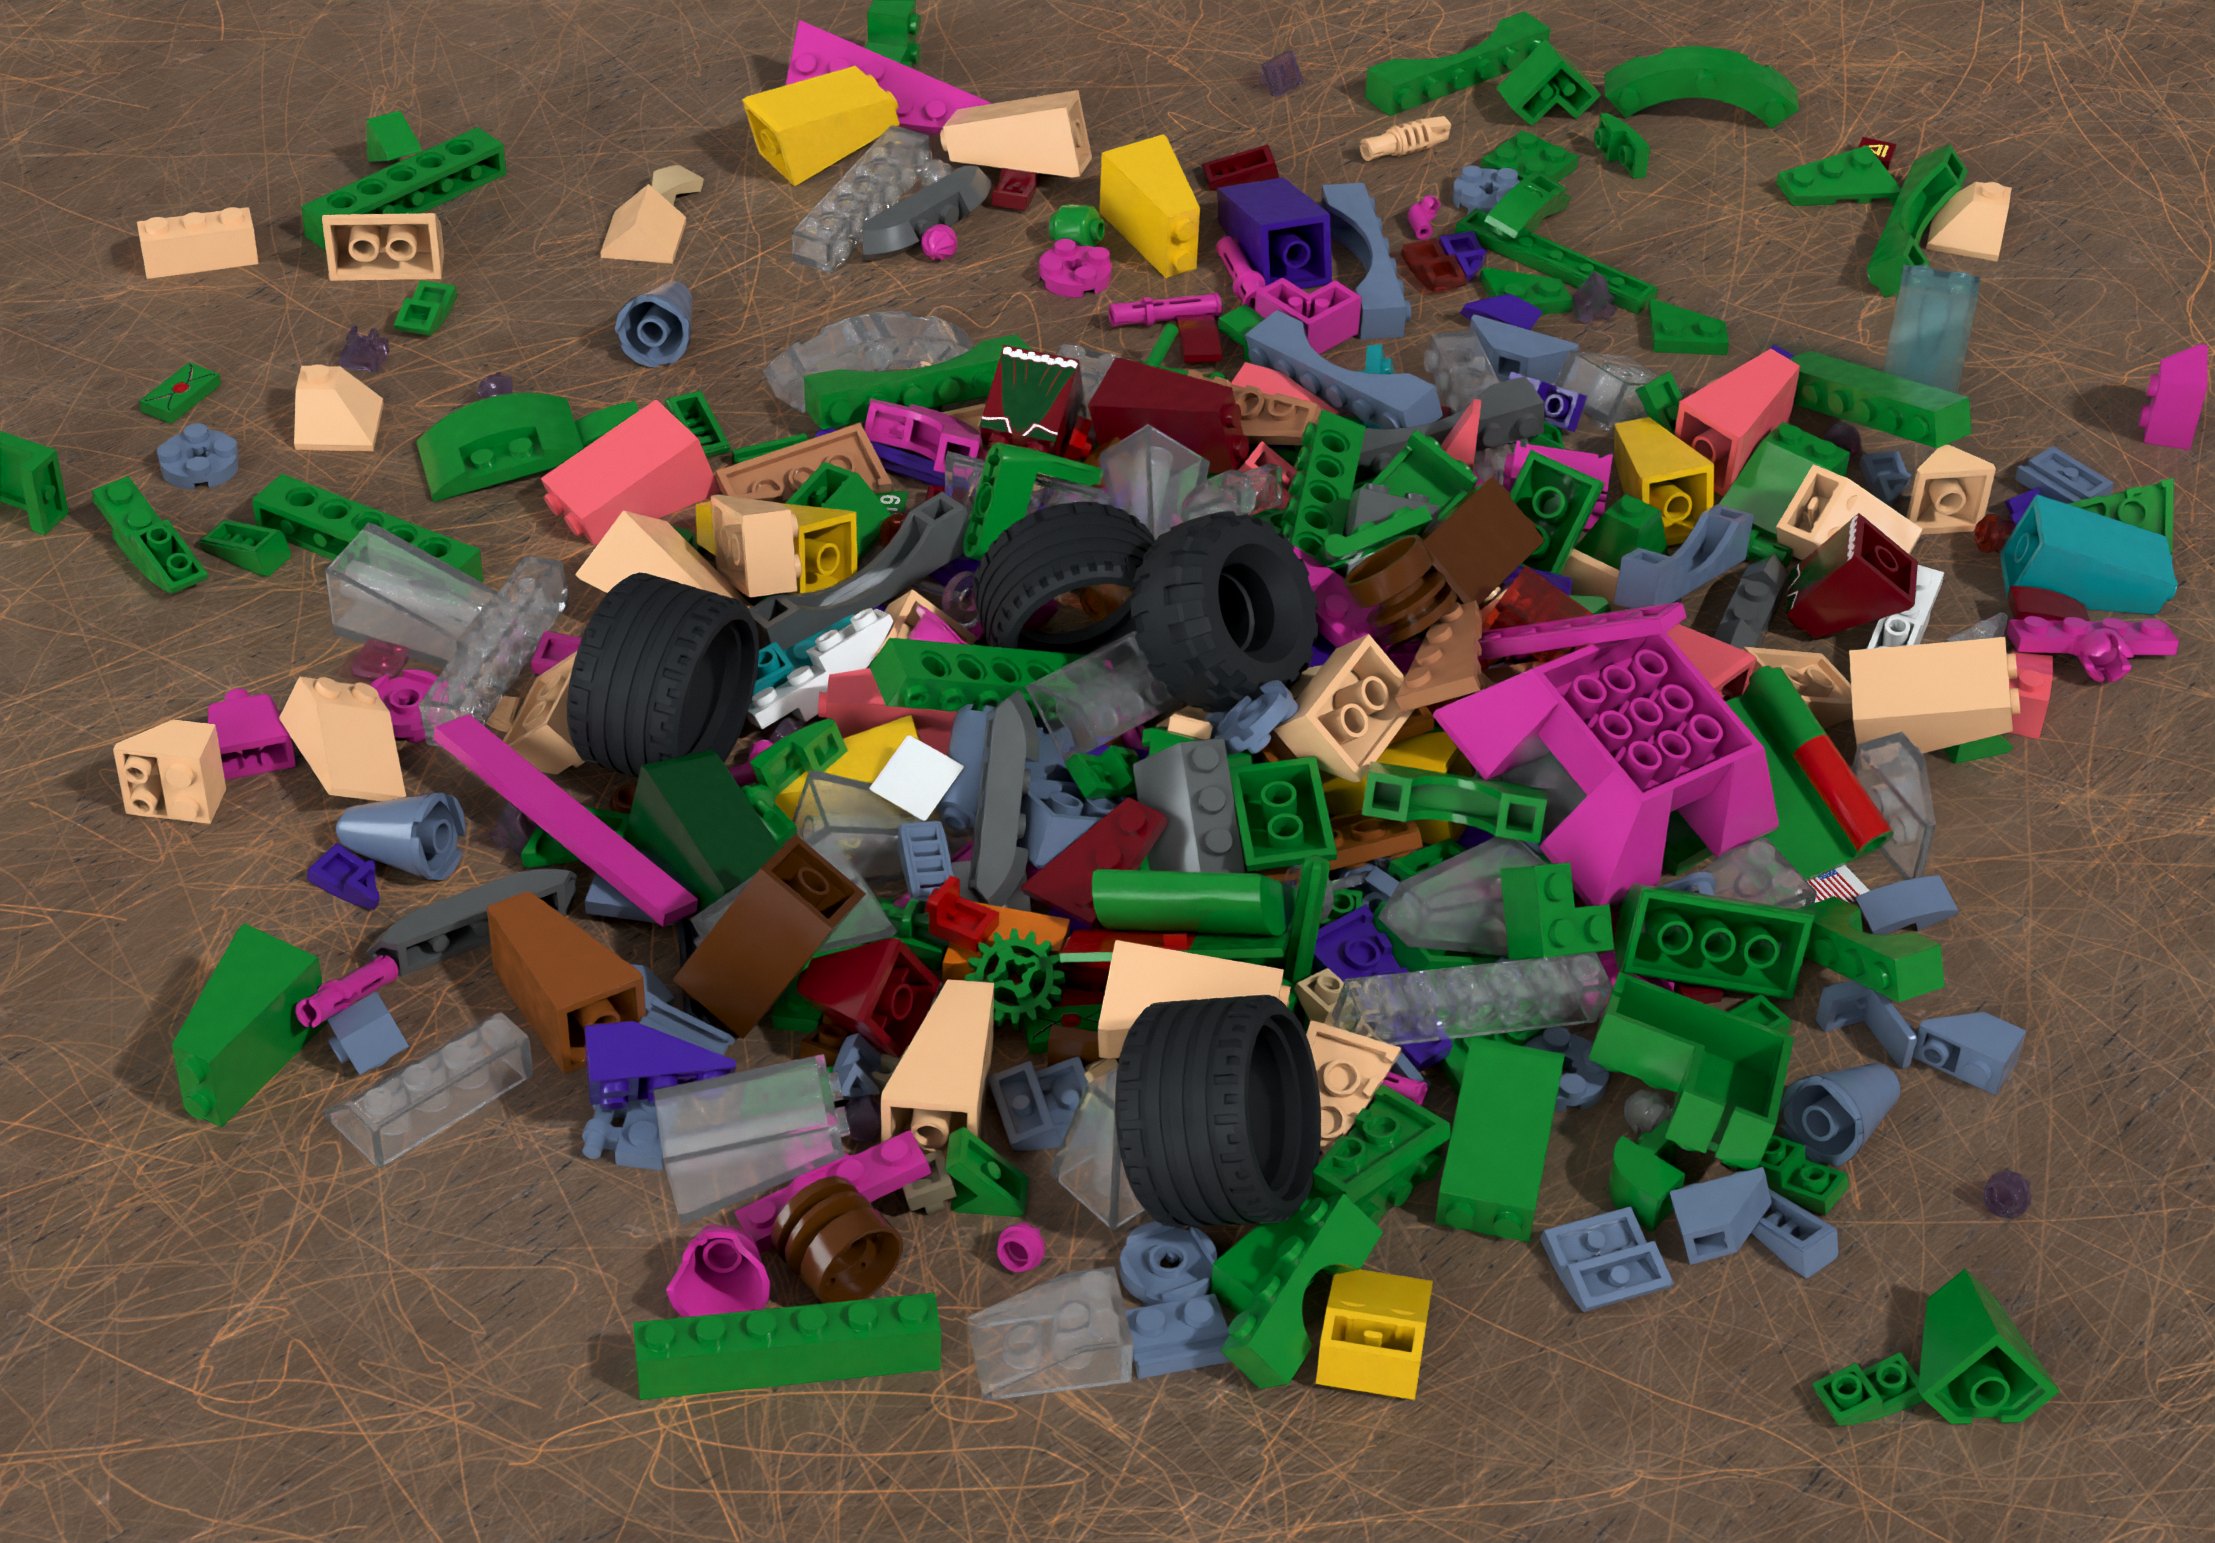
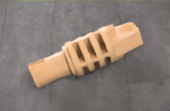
M1445 116L1417 119L1399 124L1398 126H1392L1382 135L1362 139V144L1360 145L1361 155L1366 161H1371L1386 155L1402 157L1405 154L1409 155L1413 152L1427 150L1448 140L1451 123Z

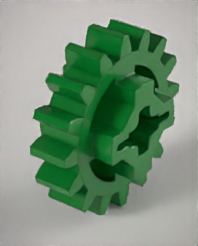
M1017 929L1011 930L1010 939L1003 940L1002 936L996 932L993 934L994 945L992 947L982 942L978 944V949L982 956L981 959L969 957V968L976 973L965 975V981L994 983V1022L996 1027L1000 1028L1006 1019L1012 1020L1014 1030H1019L1021 1019L1026 1018L1033 1027L1037 1026V1013L1041 1011L1045 1015L1051 1016L1053 1009L1049 1001H1062L1063 999L1062 990L1057 987V985L1066 983L1065 972L1057 970L1062 966L1060 954L1049 956L1052 951V945L1049 940L1042 942L1039 946L1036 945V933L1030 931L1025 940L1019 939ZM1015 953H1023L1030 955L1031 957L1026 958ZM997 960L998 965L995 972L987 975L988 979L985 980L990 966ZM1016 973L1023 982L1015 985L1012 980H1009L1008 976ZM1046 978L1041 993L1034 999L1033 993L1036 986L1043 984V979ZM1004 1000L1017 1006H1009L1000 1002Z

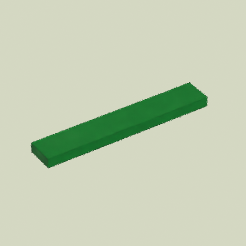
M1477 208L1456 223L1455 234L1474 231L1481 246L1553 278H1559L1564 283L1637 315L1648 306L1649 299L1657 298L1658 288L1532 232L1516 239H1505L1493 232L1494 226L1485 222L1488 213Z

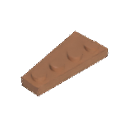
M1190 369L1188 372V376L1232 387L1235 402L1241 408L1240 422L1243 434L1248 437L1249 444H1260L1262 441L1266 445H1302L1300 440L1308 421L1315 423L1321 412L1319 405L1313 402L1279 393L1275 395L1262 393L1260 388L1247 385L1245 388L1236 386L1227 379L1216 376L1214 379L1203 377L1201 372Z
M861 423L717 470L715 477L722 494L725 496L785 504L820 465L826 462L858 473L875 494L892 491V482Z
M1476 600L1461 605L1459 602H1456L1445 615L1430 626L1395 697L1402 712L1481 691V683L1477 676L1481 675V665L1478 661V656H1481L1482 648L1478 640L1482 638V613Z

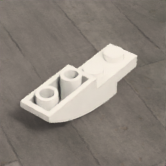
M1918 565L1915 605L1907 611L1879 619L1867 649L1919 645L1929 623L1930 613L1942 585L1944 572Z
M865 609L854 615L850 619L852 624L842 630H831L819 636L815 640L816 645L806 651L813 663L812 667L808 665L802 666L792 671L787 676L788 681L775 689L774 687L765 688L752 697V703L747 714L750 723L764 729L790 712L805 722L818 714L819 692H827L829 674L866 669L883 644L892 626L893 620L890 614L879 609Z

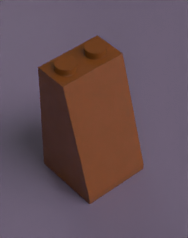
M528 890L487 906L493 970L564 1075L586 1066L585 1026L628 1021L639 1023L643 1016L646 1017L644 979L640 971Z

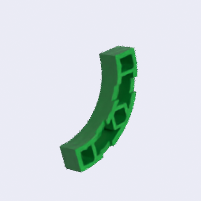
M1685 46L1662 49L1663 53L1646 58L1642 56L1635 57L1604 74L1605 97L1625 118L1651 105L1682 98H1707L1736 105L1754 114L1770 129L1799 111L1797 88L1786 77L1768 65L1762 66L1748 60V56L1722 48Z

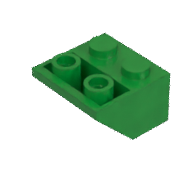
M823 462L785 503L856 512L857 564L894 524L892 514L858 473Z

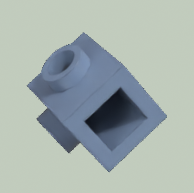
M377 991L327 1019L335 1033L334 1037L328 1039L331 1047L342 1064L351 1060L359 1075L369 1069L382 1066L390 1057L409 1047Z

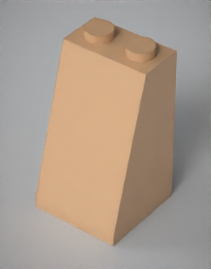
M1078 90L957 109L940 132L942 148L944 151H948L950 161L1003 167L1066 177H1080L1092 159Z
M624 510L575 574L580 580L608 593L616 584L628 576L638 572L648 573L740 600L746 604L748 609L753 607L667 521Z
M2005 637L1849 651L1853 723L1860 767H1870L2013 731L2012 714H2020L2018 688H2009V679H2018L2016 654H2007Z
M1115 940L1098 1025L1099 1057L1106 1059L1120 1058L1123 1043L1129 1029L1142 1011L1153 1003L1271 995L1277 997L1288 1007L1291 987L1282 985L1284 969Z
M947 979L882 1091L881 1143L911 1130L924 1155L941 1149L946 1161L949 1134L964 1126L981 1140L988 1076L993 1051L994 983Z

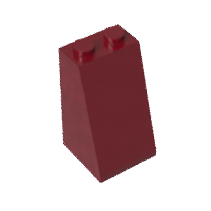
M1115 358L1088 404L1104 466L1107 468L1235 475L1242 460L1246 459L1249 452V440L1243 434L1240 422L1241 408L1235 402L1232 387L1125 358Z

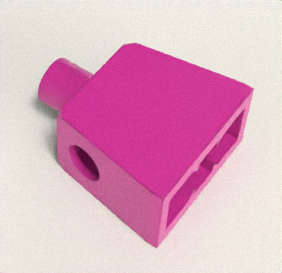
M233 689L225 695L223 702L213 703L208 707V724H216L225 780L296 767L292 738L280 721L279 717L281 714L270 695L250 696L244 689Z

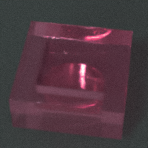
M369 638L351 663L352 676L373 682L386 674H389V680L398 677L409 661L408 647Z

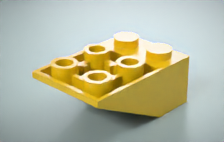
M1362 1269L1334 1275L1320 1342L1316 1384L1415 1400L1433 1281Z

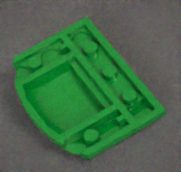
M533 392L500 394L469 403L440 419L424 435L416 440L433 502L558 467L584 449L567 397Z

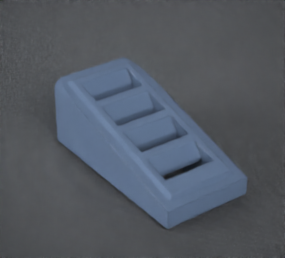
M940 821L903 823L898 828L897 851L910 899L922 900L924 908H926L930 893L935 888L940 887L920 888V886L943 885L950 875L954 876L945 832Z
M1769 1189L1772 1204L1765 1214L1770 1210L1774 1213L1765 1219L1762 1217L1751 1233L1790 1268L1803 1277L1809 1278L1838 1257L1837 1228Z

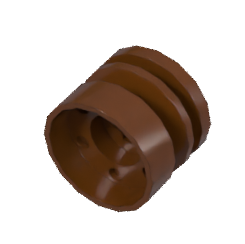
M1418 535L1403 537L1377 550L1355 566L1343 581V585L1360 609L1375 606L1368 614L1366 621L1372 628H1377L1375 635L1384 646L1396 644L1427 629L1445 615L1457 600L1454 590L1450 586H1444L1446 578L1441 572L1424 575L1433 565L1434 559Z
M831 1176L821 1178L804 1187L787 1202L777 1216L771 1231V1247L796 1275L801 1276V1280L822 1303L867 1299L882 1287L897 1268L903 1253V1238L878 1210L873 1209L866 1197L859 1193L847 1178Z

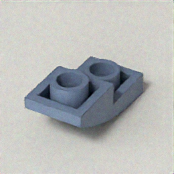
M1940 875L1900 881L1855 897L1857 906L1860 908L1871 934L1888 935L1911 924H1914L1919 931L1959 914L1958 908Z

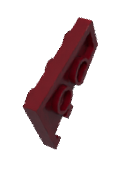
M1128 797L1025 882L1021 889L1025 895L1092 929H1098L1101 923L1097 918L1093 904V871H1096V869L1138 870L1169 822L1164 814Z

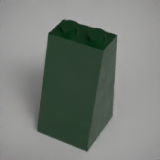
M713 749L641 765L625 839L698 899L697 908L716 925L758 870L781 848L719 755Z

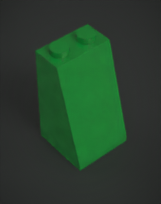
M244 923L238 928L172 1043L184 1110L192 1117L199 1120H207L222 1128L328 1023V1020H325L316 1027L312 1028V1024L306 1027L300 1023L296 1015L298 1002L315 994L323 984L319 957Z
M1471 1036L1439 1190L1435 1224L1530 1243L1555 1117L1565 1054Z

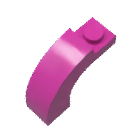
M871 399L864 428L870 441L920 453L935 462L934 471L972 479L981 441V434L978 430L962 420L914 404L907 407Z

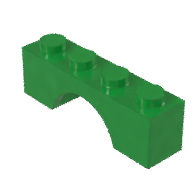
M1371 761L1362 815L1402 822L1419 819L1450 821L1480 828L1496 837L1540 843L1547 804V789L1493 780L1485 781L1480 778Z
M1835 896L1798 908L1799 910L1810 911L1815 915L1804 955L1805 958L1899 1003L1945 987L1941 944L1915 932L1894 935L1864 933L1860 908Z
M1344 1193L1325 1198H1315L1303 1209L1300 1215L1301 1224L1294 1235L1287 1238L1277 1250L1278 1260L1273 1268L1256 1283L1252 1291L1254 1297L1250 1304L1229 1325L1228 1333L1230 1335L1220 1351L1259 1389L1289 1385L1313 1346L1305 1330L1302 1316L1304 1293L1312 1277L1318 1271L1336 1275L1361 1269L1383 1233Z

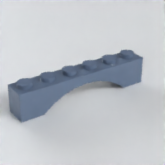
M1364 183L1322 185L1320 206L1330 214L1331 238L1351 250L1362 262L1367 272L1365 279L1356 287V294L1362 297L1358 331L1360 340L1404 337L1405 322H1410L1411 304L1409 300H1404L1402 279H1397L1396 261L1395 258H1390L1388 238L1382 236L1381 217L1375 216L1374 197H1369Z
M1279 310L1273 312L1245 334L1249 348L1248 355L1253 364L1282 372L1312 394L1331 402L1337 408H1343L1357 415L1363 421H1369L1383 429H1396L1429 424L1443 416L1435 385L1410 373L1390 375L1367 374L1334 365L1321 357L1310 346L1303 322Z
M1717 504L1702 512L1686 541L1671 557L1637 548L1624 555L1621 559L1614 604L1626 607L1627 609L1673 603L1744 561L1747 555L1754 514Z

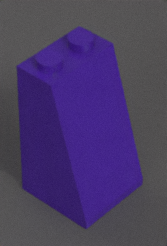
M1284 177L1217 188L1218 222L1227 236H1231L1232 240L1233 238L1237 239L1252 269L1263 276L1266 286L1281 278L1288 280L1300 289L1327 285L1332 282L1330 214Z

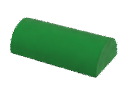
M1530 450L1509 494L1522 513L1535 524L1537 531L1545 541L1520 566L1561 575L1605 483ZM1515 590L1529 608L1542 615L1545 602L1544 596Z
M1096 869V871H1093L1092 876L1094 909L1102 926L1109 930L1279 936L1287 930L1291 922L1297 889L1294 886L1262 874Z
M1634 883L1628 889L1618 915L1615 932L1616 964L1619 971L1626 974L1793 1000L1815 915L1806 910Z

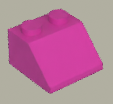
M2199 344L2164 358L2160 361L2157 375L2150 374L2146 396L2151 397L2149 405L2142 404L2138 420V427L2144 428V443L2190 450L2207 392L2208 345Z

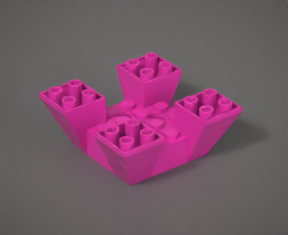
M1667 633L1594 643L1435 710L1432 715L1485 781L1547 755L1551 751L1587 794V797L1540 845V849L1553 864L1571 863L1573 889L1587 906L1610 904V907L1617 905L1623 902L1628 889L1634 883L1657 886L1661 877L1669 815L1674 810L1680 813L1716 858L1775 831L1779 826L1765 748Z

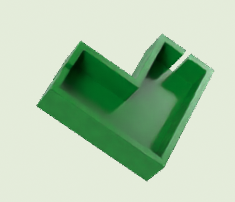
M1619 972L1602 1013L1588 1059L1598 1063L1607 1071L1623 1072L1639 1078L1652 1088L1668 1089L1676 1092L1665 1135L1666 1139L1674 1141L1679 1147L1688 1151H1700L1706 1153L1707 1149L1716 1152L1715 1157L1730 1167L1753 1170L1758 1168L1776 1126L1794 1037Z

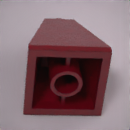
M888 938L811 959L808 967L802 970L798 976L797 992L814 1009L853 1034L860 1033L870 1045L884 1054L900 1059L923 1023L941 982L900 939Z

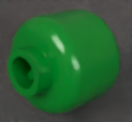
M1064 204L1050 218L1049 235L1055 242L1060 239H1071L1077 246L1084 247L1089 245L1096 247L1098 241L1104 238L1105 222L1103 219H1100L1099 212L1093 206Z

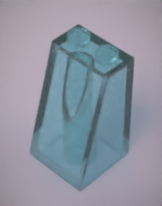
M1903 265L1881 372L1958 394L1978 299L1980 277L1961 271L1947 272L1935 270L1924 265Z

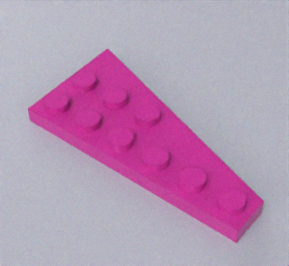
M801 20L798 22L786 85L857 66L866 75H872L879 87L885 92L889 90L896 98L899 106L896 113L900 125L893 129L940 135L943 126L957 109L991 104V102Z

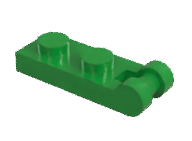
M1426 505L1411 510L1409 506L1400 508L1387 517V521L1375 525L1374 521H1368L1352 530V535L1344 537L1337 533L1329 535L1315 555V559L1323 566L1334 571L1366 558L1398 539L1410 535H1422L1433 518Z

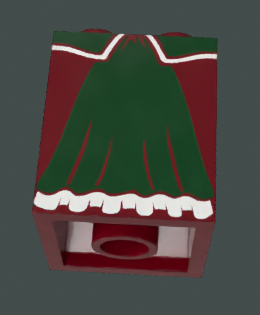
M1003 345L979 426L983 445L991 448L995 443H1004L1060 457L1084 399L1079 360Z
M1858 513L1791 570L1785 614L1796 628L1805 630L1814 638H1818L1907 611L1915 605L1918 561Z

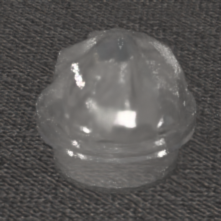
M934 159L928 162L919 172L922 188L954 171L953 168L941 159Z
M1641 1089L1626 1099L1624 1117L1634 1132L1638 1134L1645 1131L1652 1132L1664 1119L1669 1120L1673 1106L1665 1101V1095L1662 1093Z

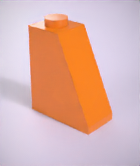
M978 903L999 912V926L984 943L989 947L994 945L993 934L996 932L1002 936L1003 940L1010 939L1011 930L1017 929L1019 939L1025 940L1030 931L1036 933V945L1039 946L1046 940L1051 942L1052 951L1049 955L1051 956L1060 954L1070 938V919ZM950 942L943 960V986L947 979L965 981V975L976 973L969 968L968 960L969 957L981 959L980 952L975 953ZM1015 953V954H1017V955H1020V956H1023V957H1026V958L1031 957L1030 955H1027V954ZM997 960L990 966L985 980L988 979L987 975L995 972L998 965ZM1062 962V964H1065V965H1072V963H1073V962ZM1016 973L1008 976L1009 980H1012L1015 985L1023 982Z

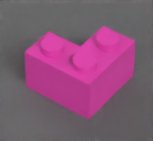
M1281 278L1256 291L1255 311L1266 319L1273 312L1279 310L1303 322L1310 346L1318 354H1321L1358 334L1362 297L1336 280L1308 294L1288 280Z

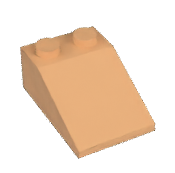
M711 495L717 571L732 586L748 597L797 591V579L801 578L802 568L798 554H794L793 538L798 537V522L795 514L791 513V509L777 502Z
M1743 647L1742 650L1757 657L1752 674L1764 666H1771V668L1781 667L1823 729L1853 718L1851 684L1822 653Z
M299 676L279 719L327 793L334 796L374 801L406 797L390 712L378 696L377 690L368 684L360 682L354 685L336 682L327 677L313 679Z

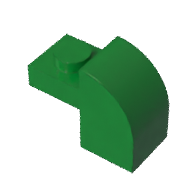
M1666 1119L1652 1132H1643L1636 1143L1623 1135L1619 1138L1614 1148L1608 1181V1193L1615 1207L1619 1210L1631 1206L1638 1224L1650 1232H1653L1674 1211L1669 1191L1683 1188L1685 1173L1670 1165L1675 1159L1677 1144L1665 1138L1669 1123Z

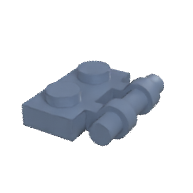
M677 1096L676 1102L666 1105H650L648 1099L629 1101L628 1107L617 1110H603L600 1104L592 1105L595 1113L593 1119L586 1122L582 1135L585 1141L582 1150L583 1154L588 1158L597 1159L601 1156L603 1149L615 1150L616 1165L663 1171L683 1105V1096ZM612 1118L625 1119L623 1128L613 1127L611 1125Z

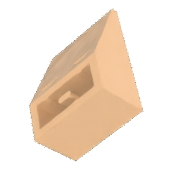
M1814 464L1776 526L1777 543L1792 548L1793 557L1800 560L1808 557L1858 513L1909 555L1920 538L1923 529L1852 480Z

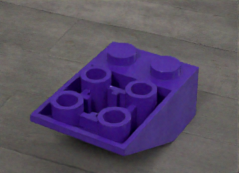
M635 1021L585 1026V1059L590 1105L600 1104L603 1110H617L628 1107L629 1101L648 1099L650 1105H666L676 1102L677 1096L696 1095L698 1100H714L722 1098L725 1095V1091H732L736 1063L731 1058Z

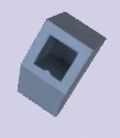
M1986 1012L1926 1019L1919 1025L1917 1044L1912 1058L1997 1095L2018 1063L2027 1031Z
M1763 1167L1749 1171H1739L1730 1176L1703 1183L1690 1184L1684 1188L1669 1191L1675 1219L1690 1265L1737 1253L1772 1204Z

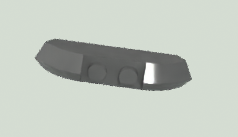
M962 166L863 222V261H877L901 255L921 244L922 236L928 228L937 224L950 227L961 221L985 200L991 188V180L978 166Z
M1776 554L1752 563L1747 567L1713 638L1739 649H1743V647L1760 648L1790 581V573Z
M1019 690L987 713L968 890L978 903L1003 907L1011 898L1026 868L1029 850L1016 846L1017 840L1023 839L1026 827L1025 813H1020L1022 795L1027 796L1031 781L1030 769H1025V762H1039L1037 727L1032 712Z
M562 869L528 870L503 877L432 903L407 914L390 926L372 943L365 954L371 960L380 955H383V958L390 956L398 966V976L407 975L490 944L487 916L488 905L529 890L563 916L567 915L574 901L578 875L572 871Z

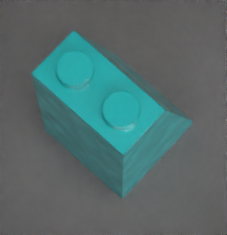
M2038 494L2035 495L2000 551L2006 600L2010 586H2025L2064 594L2083 603L2088 610L2157 615L2166 601L2169 602L2177 590L2178 582L2174 575L2173 557L2169 551L2167 536Z

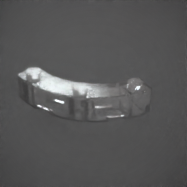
M904 311L878 312L848 318L820 329L821 335L812 338L803 345L799 342L793 344L776 357L763 370V373L776 397L804 413V376L837 369L878 372L891 369L921 368L958 357L974 348L975 345L965 330L938 317L931 316L929 319L914 317L910 312Z

